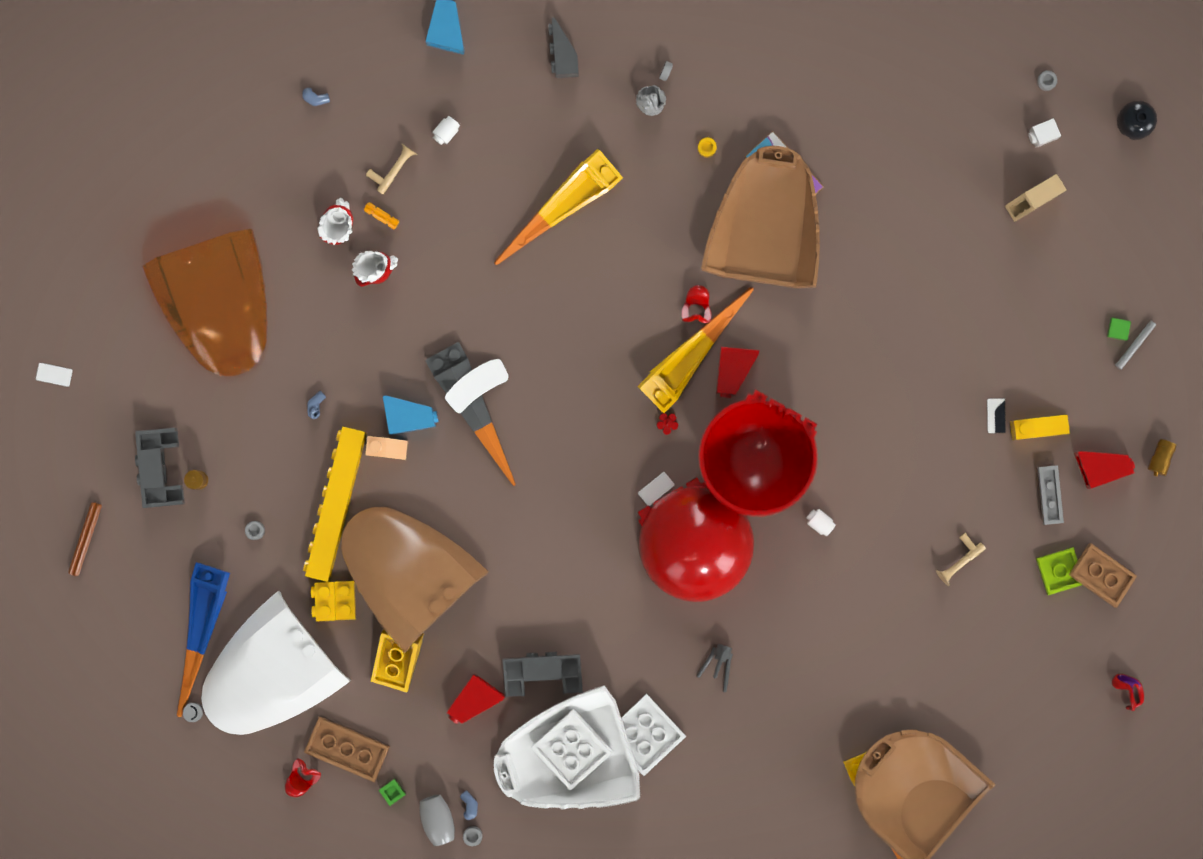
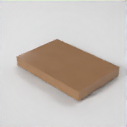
M1092 543L1087 545L1069 573L1070 577L1114 608L1118 607L1137 575Z

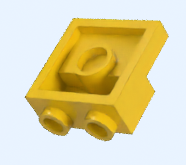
M354 581L314 583L315 587H311V597L315 598V606H312V617H316V621L356 619Z

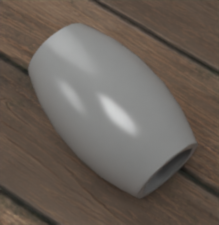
M438 794L421 800V823L431 843L434 846H440L453 841L455 835L454 821L443 797Z

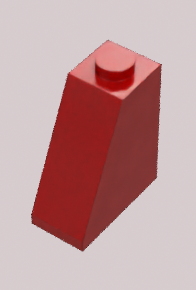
M721 347L716 394H720L721 398H731L732 395H736L756 361L760 350Z
M1085 451L1074 453L1087 489H1092L1134 474L1135 464L1128 455Z
M474 674L446 713L449 714L448 718L454 723L458 724L460 722L463 724L503 701L505 695Z

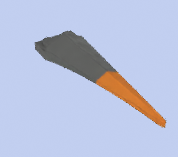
M459 342L425 360L434 378L446 394L462 377L472 371L469 360ZM481 395L461 412V415L511 484L515 486V481Z

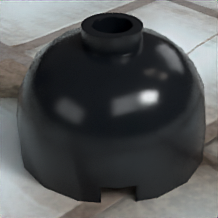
M1133 101L1125 105L1117 117V126L1120 132L1132 140H1141L1149 136L1157 124L1155 109L1149 103L1143 101Z

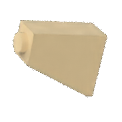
M1056 174L1005 205L1014 222L1065 192L1066 188Z

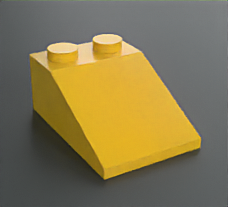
M383 629L371 682L408 692L424 633L404 653Z

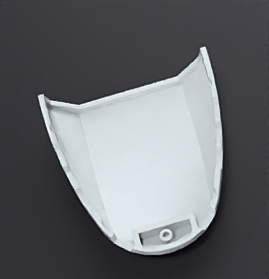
M277 591L247 619L225 646L204 681L201 700L204 712L214 726L229 734L243 735L271 727L306 711L335 693L351 680L332 663L289 609L281 592Z
M605 686L576 695L537 715L508 736L501 743L502 745L495 755L494 773L499 787L507 797H512L525 806L561 809L598 808L636 801L640 798L638 769L616 700ZM574 709L608 745L613 753L570 791L531 747Z

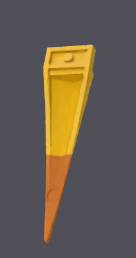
M599 149L579 164L494 262L495 265L504 261L558 222L610 191L623 178Z
M750 287L728 305L710 323L703 326L653 368L650 374L637 386L661 412L665 413L678 400L710 348L753 292L754 288Z

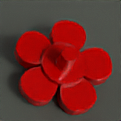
M662 413L659 416L661 421H658L656 426L658 429H663L664 434L669 435L671 429L677 430L678 423L673 422L676 420L675 414L671 413L667 416L666 413Z

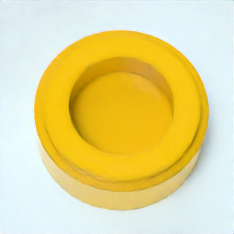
M705 137L699 141L697 149L701 156L711 157L715 154L717 145L712 138Z

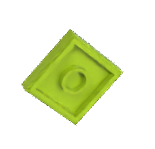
M1074 547L1036 558L1047 595L1082 585L1069 576V573L1078 561Z

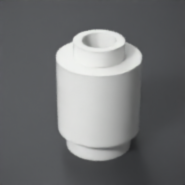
M450 116L446 119L444 118L432 132L434 134L433 139L441 145L443 143L448 144L459 131L460 125Z
M813 509L806 517L808 519L807 524L821 535L828 536L836 525L820 509L816 511Z

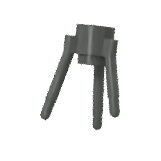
M719 643L716 648L713 647L711 654L701 667L697 677L699 678L715 655L714 659H717L718 663L713 677L717 678L722 662H726L723 692H727L730 664L733 656L731 654L732 648Z

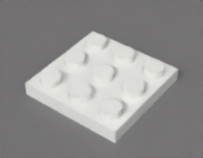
M647 693L621 717L637 769L643 776L686 737Z
M574 709L531 747L570 791L613 753L608 745Z

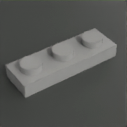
M1058 466L1037 467L1043 525L1064 523Z

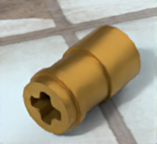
M1160 439L1157 443L1156 451L1148 466V470L1154 472V476L1158 477V474L1166 476L1173 453L1176 451L1177 445L1164 439Z
M191 470L186 473L184 483L189 489L200 490L207 486L208 476L203 471Z

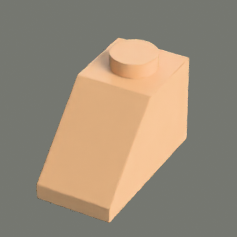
M367 436L365 455L406 460L408 441Z

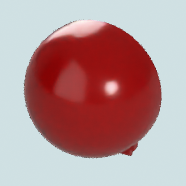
M755 390L753 395L748 394L745 400L726 407L713 418L701 440L699 465L703 480L716 500L736 513L761 517L777 514L788 509L800 500L810 487L817 468V447L814 439L817 431L814 430L817 423L806 417L802 421L801 414L785 407V405L772 398L770 401H766L768 396L758 390Z
M696 477L686 483L687 488L681 486L652 503L654 505L652 508L648 505L638 511L641 517L638 520L641 525L639 553L646 573L662 591L680 600L703 602L725 595L744 578L753 558L754 536L747 516L736 513L722 505L710 493L705 482L700 483Z

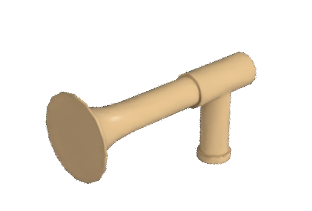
M402 144L403 150L399 159L384 179L373 172L372 169L366 174L367 177L379 184L377 191L383 195L405 161L412 155H418L404 144Z
M966 533L959 538L970 551L947 570H936L939 578L947 586H950V578L959 569L986 549L981 542L975 546Z

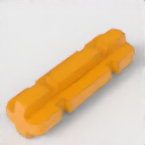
M368 202L364 207L366 213L372 214L374 218L384 224L387 223L390 228L395 229L398 226L399 221L396 218H391L388 213L378 207L375 208L376 206Z

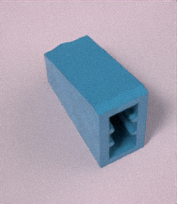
M436 0L426 37V44L464 55L465 50L456 2L453 0Z
M383 396L390 435L436 427V422H439L437 411H433L432 407L390 396Z

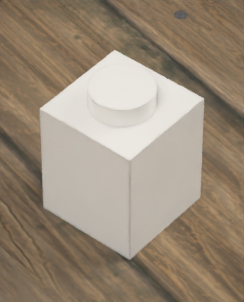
M1054 118L1033 126L1028 134L1031 143L1035 144L1036 148L1061 137Z

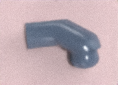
M305 88L302 91L304 101L312 106L330 102L328 93L317 95L312 92L311 88Z
M321 391L307 402V413L312 419H317L320 416L319 404L327 398Z
M466 790L460 795V798L466 803V811L463 813L464 818L471 820L477 815L478 802Z

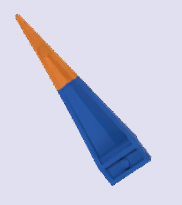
M198 562L195 563L190 581L188 640L177 717L182 716L183 709L188 701L227 594L225 589L230 575L229 572Z

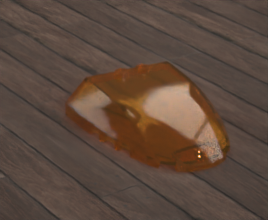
M252 229L229 232L156 257L143 265L147 280L166 319L199 364L217 375L236 376L249 371L259 362L266 348L268 321L263 267Z

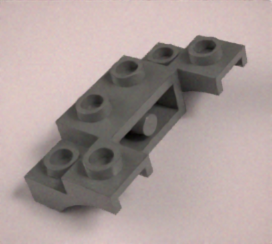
M545 652L546 656H538V653H526V657L504 658L505 697L525 696L524 681L562 679L563 694L582 693L580 654L557 655V652Z

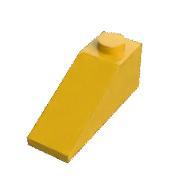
M1068 415L1010 421L1012 440L1070 434Z

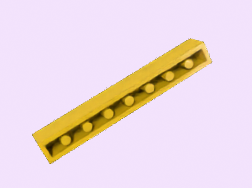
M342 427V430H338L336 441H339L338 447L333 450L331 458L334 460L333 466L329 467L327 478H329L328 486H324L322 497H325L324 502L318 508L319 522L315 523L313 528V534H315L314 542H310L308 553H311L309 561H305L303 571L306 572V577L329 582L331 579L367 432Z

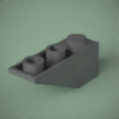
M552 18V24H548L549 35H553V42L550 43V54H554L555 61L551 62L552 73H556V78L579 77L577 53L556 19Z

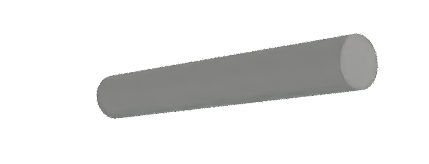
M1151 320L1116 363L1115 366L1118 369L1122 370L1155 328L1156 323Z

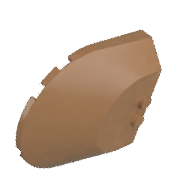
M903 730L883 737L866 752L857 770L855 795L858 808L867 825L903 859H931L967 814L995 784L951 744L939 736L917 730Z

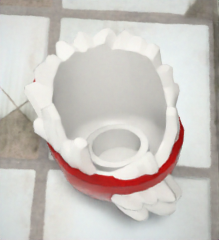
M339 198L336 200L335 205L326 209L320 218V225L318 227L319 237L332 245H339L344 243V241H348L349 234L352 233L353 215L350 211L349 203Z
M377 251L359 253L352 264V271L354 272L353 275L357 285L363 287L369 284L383 283L397 266L398 258L394 255L389 257L387 254Z

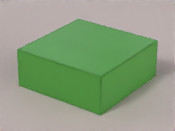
M1110 318L1107 337L1127 341L1131 321Z
M393 779L379 789V792L389 806L406 795L396 779Z

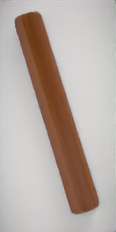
M92 502L68 571L70 575L79 576L102 508V505Z

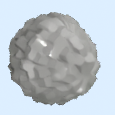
M655 85L643 87L636 95V105L645 115H658L666 104L664 91Z

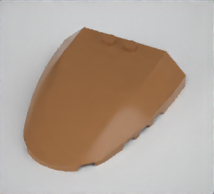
M765 146L757 149L755 153L745 158L741 163L716 213L706 244L701 267L702 271L724 278L791 288H816L820 252L818 207L811 171L797 152L782 146Z
M387 507L365 509L357 513L347 523L342 535V555L358 591L380 625L404 653L468 589L488 574V571L476 559L448 537L425 523L395 509Z

